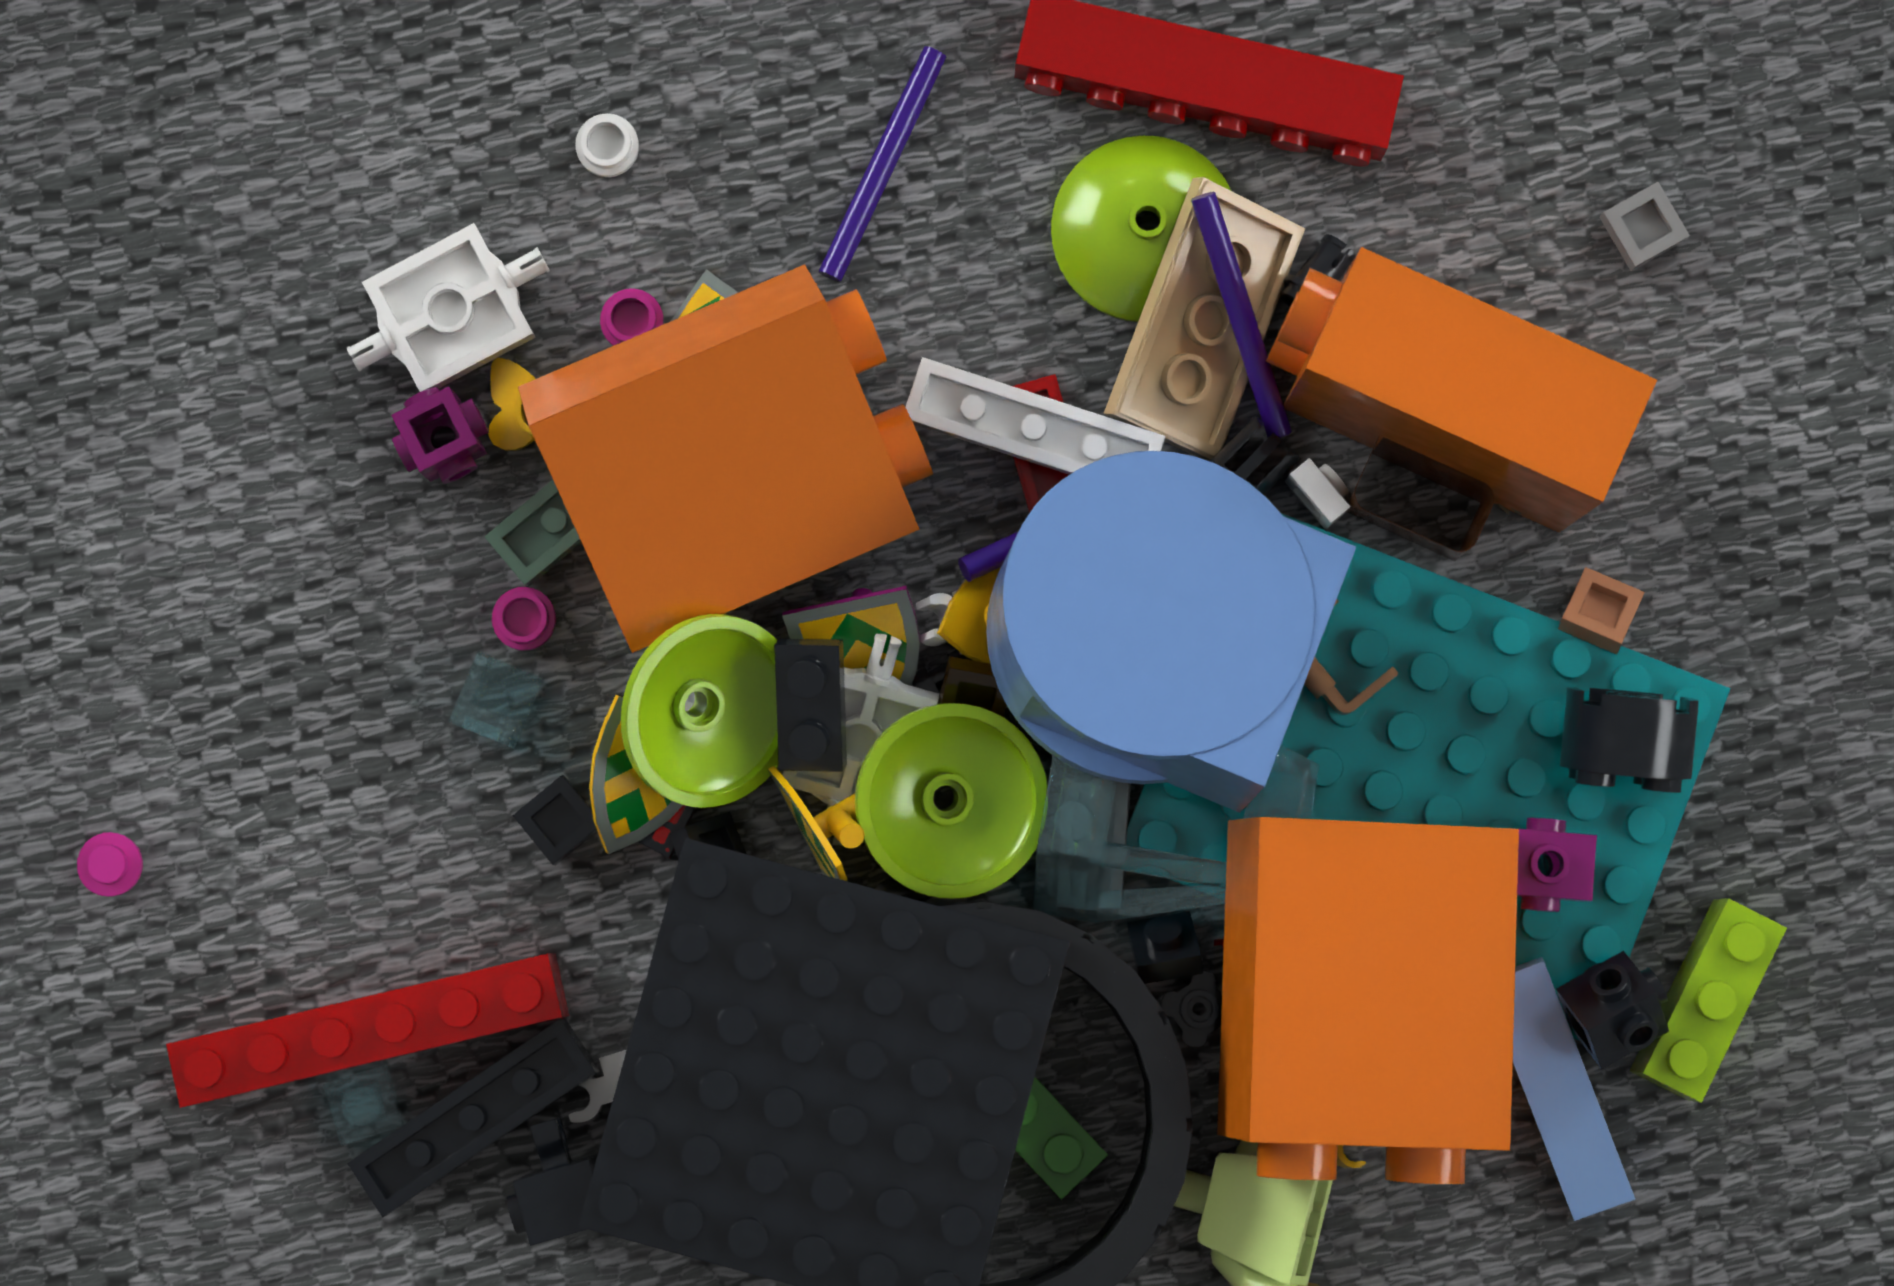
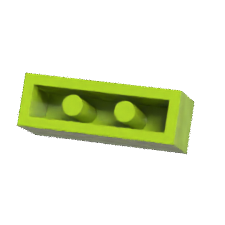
M1729 898L1714 899L1667 993L1668 1002L1661 1005L1669 1032L1655 1039L1648 1047L1638 1052L1630 1072L1685 1100L1702 1103L1787 927Z

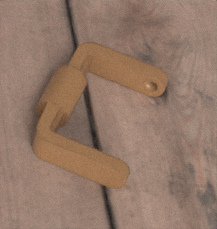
M1314 657L1304 685L1316 699L1323 696L1336 713L1347 715L1384 687L1399 672L1392 666L1350 702H1347L1334 687L1336 684L1334 679Z

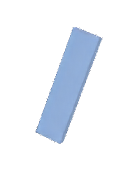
M1543 957L1515 966L1513 1064L1574 1221L1635 1200Z

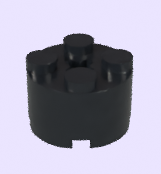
M1567 687L1560 766L1569 768V778L1575 779V783L1614 787L1616 775L1634 777L1633 783L1641 785V789L1680 793L1682 780L1692 778L1699 700L1680 697L1679 709H1676L1677 700L1663 699V694L1590 688L1589 700H1584L1583 690L1577 687Z

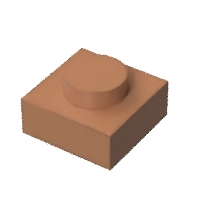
M1585 567L1558 629L1617 655L1645 592Z

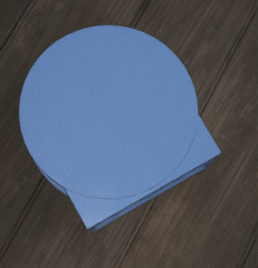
M1136 451L1095 461L1062 479L1033 507L1023 522L996 577L987 612L986 634L990 664L998 689L1009 710L1024 730L1046 751L1064 763L1084 773L1121 783L1154 784L1167 782L1240 813L1267 783L1356 546L1282 516L1277 508L1249 482L1213 462L1195 456L1166 451Z

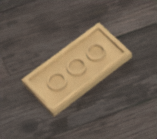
M1197 177L1192 179L1103 414L1118 421L1164 435V442L1198 458L1210 461L1224 446L1249 379L1191 199L1214 191L1216 193L1263 340L1284 287L1283 280L1289 274L1305 228L1204 177Z

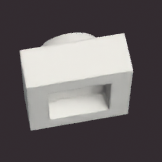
M1308 458L1291 472L1285 480V483L1325 530L1351 507L1343 498L1349 493L1348 488L1337 473L1327 464H1323L1318 468Z

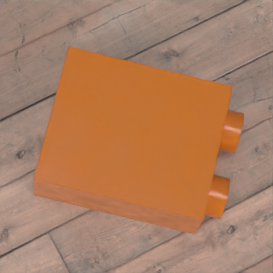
M1360 247L1341 281L1309 268L1266 360L1267 363L1296 375V379L1284 403L1286 410L1371 448L1374 445L1376 448L1383 437L1395 441L1485 482L1493 491L1495 503L1499 502L1512 510L1510 508L1512 506L1523 512L1524 516L1559 532L1605 500L1658 380L1656 377L1363 247Z
M804 264L518 386L528 426L632 653L650 646L661 634L682 621L701 615L727 613L920 530L903 487L933 475V471L904 404H900L875 416L872 415L856 374L887 362V358L870 315L857 289L826 302Z
M1276 817L1228 820L1217 1135L1258 1143L1257 1176L1291 1180H1336L1338 1145L1386 1147L1385 1180L1423 1184H1464L1466 1149L1510 1151L1519 829Z

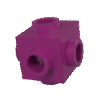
M449 386L442 390H439L438 387H432L421 391L404 402V409L391 415L400 432L399 435L392 438V442L408 472L418 468L419 472L430 482L440 478L443 484H447L461 479L477 469L474 460L487 454L479 437L489 433V430L475 402L471 398L462 403ZM445 428L453 430L456 440L436 449L433 443L435 434Z
M1527 818L1526 829H1519L1517 896L1521 897L1520 909L1560 912L1561 900L1592 901L1597 835L1566 833L1565 820ZM1541 854L1546 857L1549 863V870L1546 875H1543L1538 868V859Z

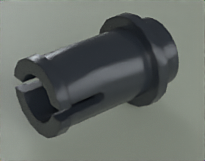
M1324 235L1321 243L1296 275L1289 274L1283 280L1285 289L1280 294L1282 300L1289 307L1291 306L1309 268L1340 280L1348 270L1356 254L1352 249H1348L1345 254L1341 253L1347 244L1335 236Z

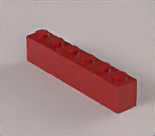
M1030 0L1015 63L1014 78L1026 80L1024 87L1037 94L1060 96L1062 89L1087 94L1086 102L1098 108L1122 110L1124 103L1149 108L1147 115L1163 123L1183 124L1185 117L1210 122L1209 130L1221 136L1240 139L1245 138L1247 131L1272 136L1270 144L1282 150L1302 153L1307 152L1308 145L1333 150L1332 158L1340 163L1365 167L1369 165L1370 159L1381 161L1388 149L1404 75L1080 1Z
M547 953L168 1043L166 1047L179 1107L182 1108L570 1015L556 953Z

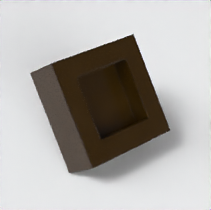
M949 656L938 704L960 703L973 705L992 711L1004 718L1007 704L998 689L991 664Z

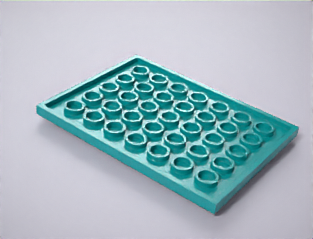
M1281 513L1286 518L1356 546L1337 597L1340 602L1333 607L1315 654V658L1336 682L1334 687L1347 702H1350L1392 666H1394L1399 674L1356 710L1347 715L1336 713L1323 696L1316 699L1304 685L1267 783L1240 813L1167 782L1144 784L1127 828L1125 862L1225 901L1228 820L1276 817L1526 829L1527 818L1565 820L1566 833L1597 835L1592 901L1561 900L1560 912L1520 909L1521 897L1517 896L1515 966L1543 957L1556 991V988L1583 974L1589 967L1602 963L1623 950L1630 957L1731 688L1623 646L1620 647L1616 655L1559 630L1560 622ZM1567 687H1577L1583 690L1584 700H1589L1590 688L1663 694V699L1677 700L1676 709H1679L1680 697L1698 699L1699 706L1692 778L1682 780L1681 792L1673 793L1641 789V785L1634 784V777L1616 775L1614 787L1575 783V779L1569 778V768L1560 766ZM1541 854L1538 859V868L1543 875H1546L1549 870V863L1546 857ZM1571 1030V1033H1572V1035H1573V1038H1574L1575 1040L1580 1041V1040L1577 1038V1036L1574 1034V1032Z

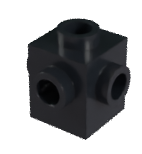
M1624 950L1602 963L1589 967L1583 974L1556 988L1571 1030L1601 1070L1632 1052L1648 1047L1655 1039L1669 1032L1661 1005L1668 1002V997L1661 982L1649 967L1639 971Z

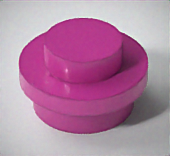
M631 288L616 292L605 302L600 315V325L605 338L614 346L664 325V316L659 303L652 295L643 290Z
M517 587L505 592L497 600L492 612V626L497 637L505 645L515 650L529 651L542 646L550 639L556 626V612L550 599L541 591L531 587Z
M107 832L92 837L83 845L77 858V872L81 882L88 890L101 896L113 897L128 892L140 879L143 869V859L138 846L130 838L119 833Z

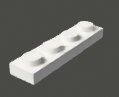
M924 357L921 359L905 407L915 425L1069 475L1086 465L1110 456L1136 451H1161L1165 441L1164 435Z

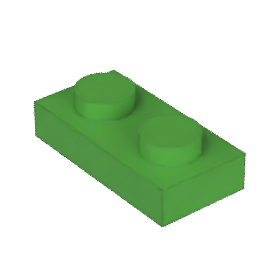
M1034 1077L1015 1150L1062 1200L1108 1154L1042 1083Z

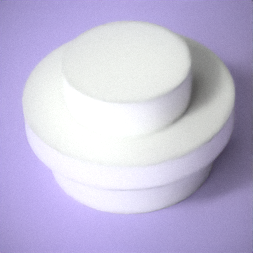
M608 113L596 115L588 119L581 126L576 137L577 156L581 164L594 175L600 177L621 175L630 169L637 159L639 152L637 134L633 126L621 116Z

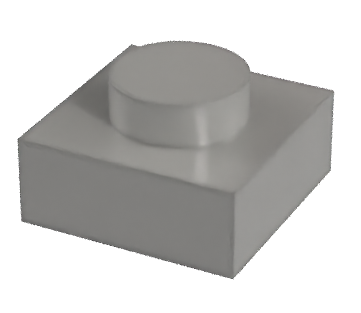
M1659 182L1604 211L1599 217L1630 271L1684 242L1690 236Z

